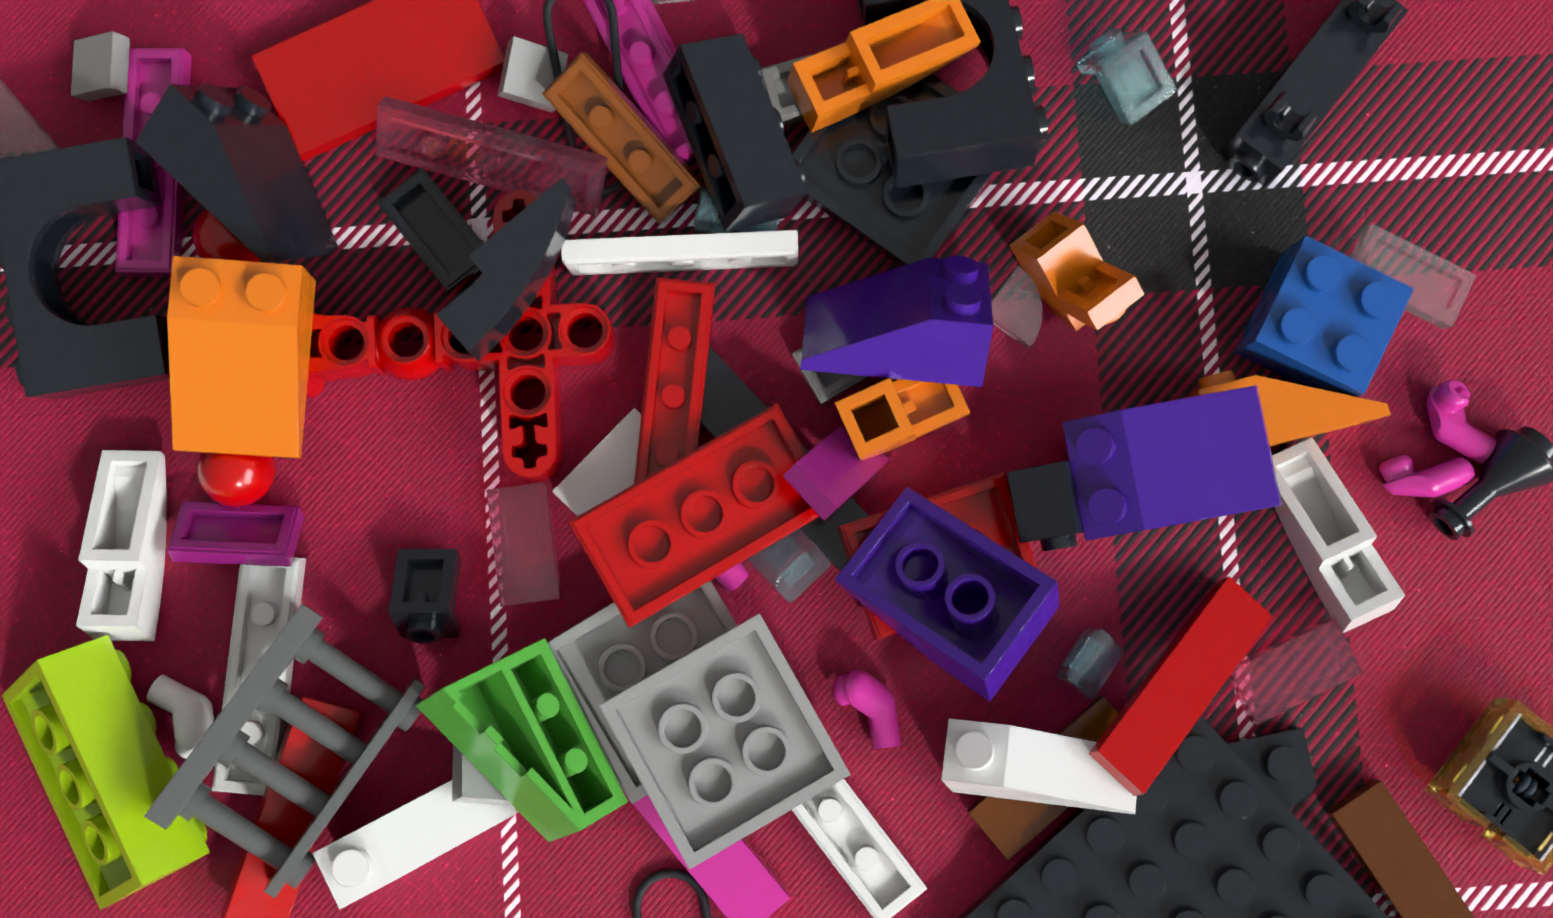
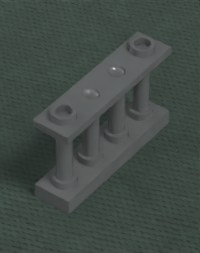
M306 604L299 606L144 815L165 830L178 815L188 822L193 816L272 866L276 870L267 881L264 892L273 898L277 896L285 883L294 889L299 885L315 862V858L309 849L395 728L399 727L405 732L410 728L421 713L415 705L424 700L419 694L425 685L413 677L403 692H401L324 641L323 638L326 634L316 628L324 617ZM294 658L302 664H305L307 660L311 661L388 712L366 743L286 691L289 685L279 678ZM255 710H258L265 716L269 711L273 712L351 763L329 795L247 742L251 736L241 731V729ZM217 762L226 768L231 763L314 816L292 847L209 795L212 789L202 782Z

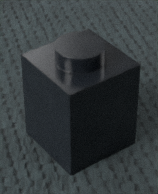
M1070 461L1007 472L1020 543L1040 541L1042 552L1078 546L1076 534L1084 533Z

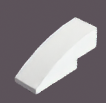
M1311 437L1273 455L1272 458L1282 502L1281 506L1275 507L1276 512L1307 576L1340 633L1343 634L1394 610L1405 597V594L1372 545L1377 537L1376 533L1314 439Z
M102 450L78 559L88 568L76 626L93 639L108 635L111 641H155L161 604L167 530L165 455L161 451Z

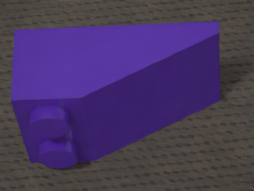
M950 256L946 259L929 257L808 296L800 370L982 387L994 326L988 263L976 262L966 256Z
M1257 385L1062 422L1085 541L1282 505Z
M909 487L904 489L835 578L838 585L932 662L989 702L1060 607L1058 582Z

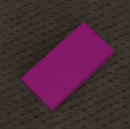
M843 423L797 461L783 476L812 509L825 520L878 472L889 459L882 453L865 460H860Z
M182 501L167 552L173 562L291 567L304 516L300 506L250 504L237 508L223 506L217 502Z

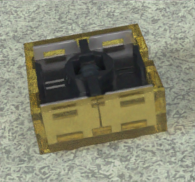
M1495 697L1424 791L1463 822L1485 828L1481 836L1519 867L1545 875L1553 864V728L1520 701Z

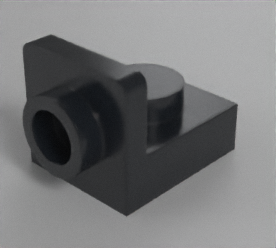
M398 549L388 613L402 638H407L419 644H434L439 642L441 638L459 637L460 623L455 614L461 557L457 549Z

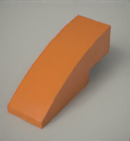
M928 0L849 32L846 42L793 63L787 84L810 132L813 133L917 83L975 49L981 41L960 0Z

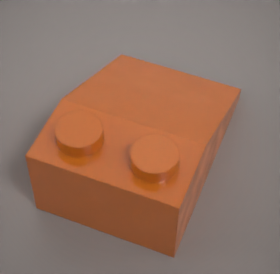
M173 256L167 314L173 450L301 459L316 287L315 279L302 265Z

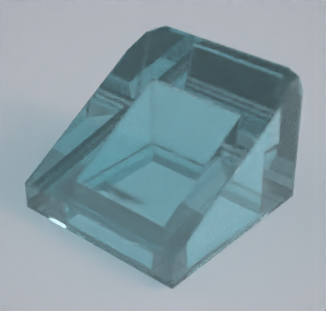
M800 528L748 558L751 564L790 603L800 596L831 565L820 548Z
M1085 629L1056 671V677L1086 698L1093 699L1122 658V649L1102 629Z

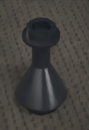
M1523 426L1517 431L1512 429L1499 430L1494 437L1496 439L1495 449L1485 461L1478 481L1453 503L1443 498H1439L1434 502L1435 510L1429 515L1433 525L1444 536L1452 540H1457L1460 536L1470 537L1475 531L1470 520L1495 498L1550 484L1553 481V444L1547 437L1527 426Z

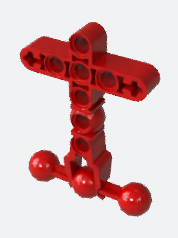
M516 190L508 192L501 197L494 207V234L537 199L538 196L529 191ZM207 209L196 218L192 239L200 258L262 262ZM555 264L530 307L510 332L480 361L470 353L462 354L458 352V339L436 315L439 312L432 314L425 309L405 307L390 312L382 320L376 315H367V322H362L353 316H323L313 311L306 398L316 397L323 392L326 382L364 377L374 372L379 375L391 374L397 379L414 381L432 375L440 367L446 372H453L454 365H459L465 370L470 371L499 370L501 435L504 462L512 472L527 481L538 483L547 481L555 476L561 468L563 461L560 367L586 366L601 363L611 355L616 341L611 322L599 307L587 303L557 304ZM594 322L602 327V336L595 345L583 348L573 344V333L582 323ZM536 325L542 328V340L537 347L528 351L518 350L515 347V336L524 326ZM421 331L424 341L420 351L413 356L401 357L399 344L403 336L409 332ZM362 334L364 345L361 353L354 359L343 360L341 347L345 339L351 335ZM530 382L542 383L546 391L542 403L530 410L519 408L517 395L521 387ZM519 422L534 425L536 443L547 450L546 456L537 458L536 467L534 468L531 467V464L520 458L521 452H526L531 448V432L524 426H518ZM547 422V427L539 426V424ZM200 453L196 472L201 487L211 499L223 506L238 508L255 503L267 493L273 485L276 466L273 457Z

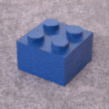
M1304 236L1282 252L1234 353L1299 385L1355 397L1364 395L1414 288L1308 236Z

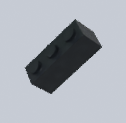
M737 34L681 44L662 75L724 231H733L786 218L808 193L805 187V176L800 163L793 158L783 133L782 117L779 111L771 104L762 82L760 63L754 55H751L744 35Z

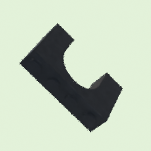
M928 0L856 1L863 27ZM960 0L981 41L976 49L985 61L987 67L985 75L969 89L952 96L887 106L885 140L895 188L1035 165L1040 142L1047 140L1048 126L1043 106H1034L1031 94L1035 87L1034 65L1030 55L1022 56L1019 41L1022 40L1023 26L1020 9L1017 5L1010 6L1008 0Z
M127 137L0 159V266L5 272L9 296L5 302V312L15 332L18 356L15 360L16 375L24 387L25 397L58 399L170 380L167 317L152 315L92 325L80 318L70 308L63 296L59 283L58 267L62 250L70 236L84 223L104 215L162 206L154 159L134 140Z

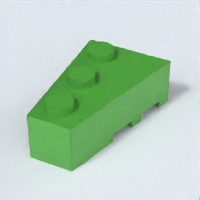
M545 638L442 688L415 705L548 842L581 831L628 802Z

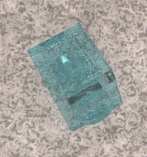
M1120 29L1108 31L1089 45L1091 53L1076 64L1081 74L1096 75L1121 123L1134 124L1177 92L1147 32H1121Z

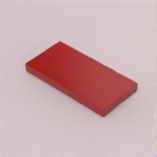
M373 0L251 56L280 120L289 130L302 162L502 72L505 59L478 0Z
M778 404L762 411L568 521V525L628 628L819 517L783 476L806 453Z

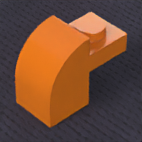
M1056 211L1052 212L1009 245L1034 289L1053 313L1074 331H1078L1085 324L1095 330H1099L1102 326L1119 319L1125 313L1127 307L1144 295L1134 275L1102 260L1083 223Z
M891 378L835 402L860 460L896 449L916 440L917 437L970 414L958 385L902 379L892 382Z

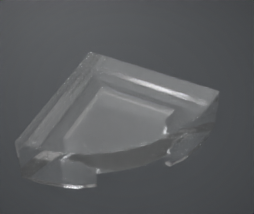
M1018 266L991 302L993 324L1029 349L1036 340L1041 327L1042 302L1036 285L1030 276Z

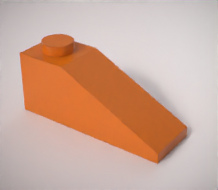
M1233 370L1199 379L1200 389L1183 397L1189 398L1257 385L1270 447L1367 423L1391 415L1387 403L1258 375L1235 380Z

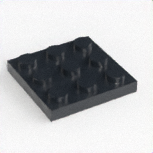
M933 74L843 120L813 133L809 131L792 154L793 158L800 163L804 172L805 187L808 192L804 198L900 266L929 257L933 258L995 172L895 188L885 140L887 106L947 97L959 93Z

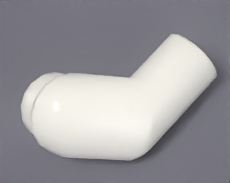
M161 675L151 685L146 699L173 714L174 738L176 740L175 750L178 755L187 759L214 722L212 703L206 696L166 675Z

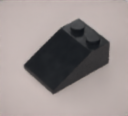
M202 83L201 85L170 84L135 142L263 263L332 255L338 247L289 130L269 110L271 108L270 102L262 94L247 86L233 88L217 87L207 83Z

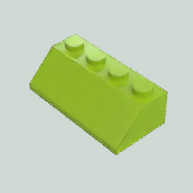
M108 635L36 660L1 695L100 910L210 853L206 845L207 831L205 824L193 816L188 822L178 815L166 830L144 816L178 771V767L170 757L164 755L155 736V718L149 707L139 702L130 683L131 669L129 662L120 650L114 649Z

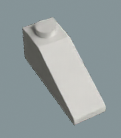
M949 719L941 780L952 792L1135 814L1137 796H1133L1088 754L1097 742L1005 724Z
M451 780L312 854L340 910L510 818L519 811L512 804L503 806L452 802Z

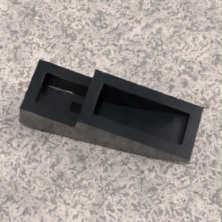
M560 178L468 256L483 276L436 314L466 350L478 361L487 355L510 332L530 307L553 269L567 237L577 203L570 186L563 178Z

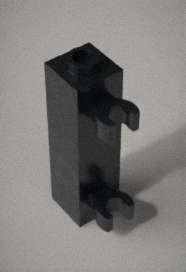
M1339 0L1220 150L1219 153L1229 160L1232 170L1240 177L1252 182L1257 181L1264 187L1279 175L1409 10L1395 0Z

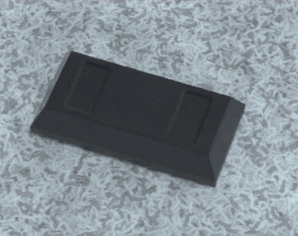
M423 168L377 203L448 292L478 270L468 256L481 246L483 242Z

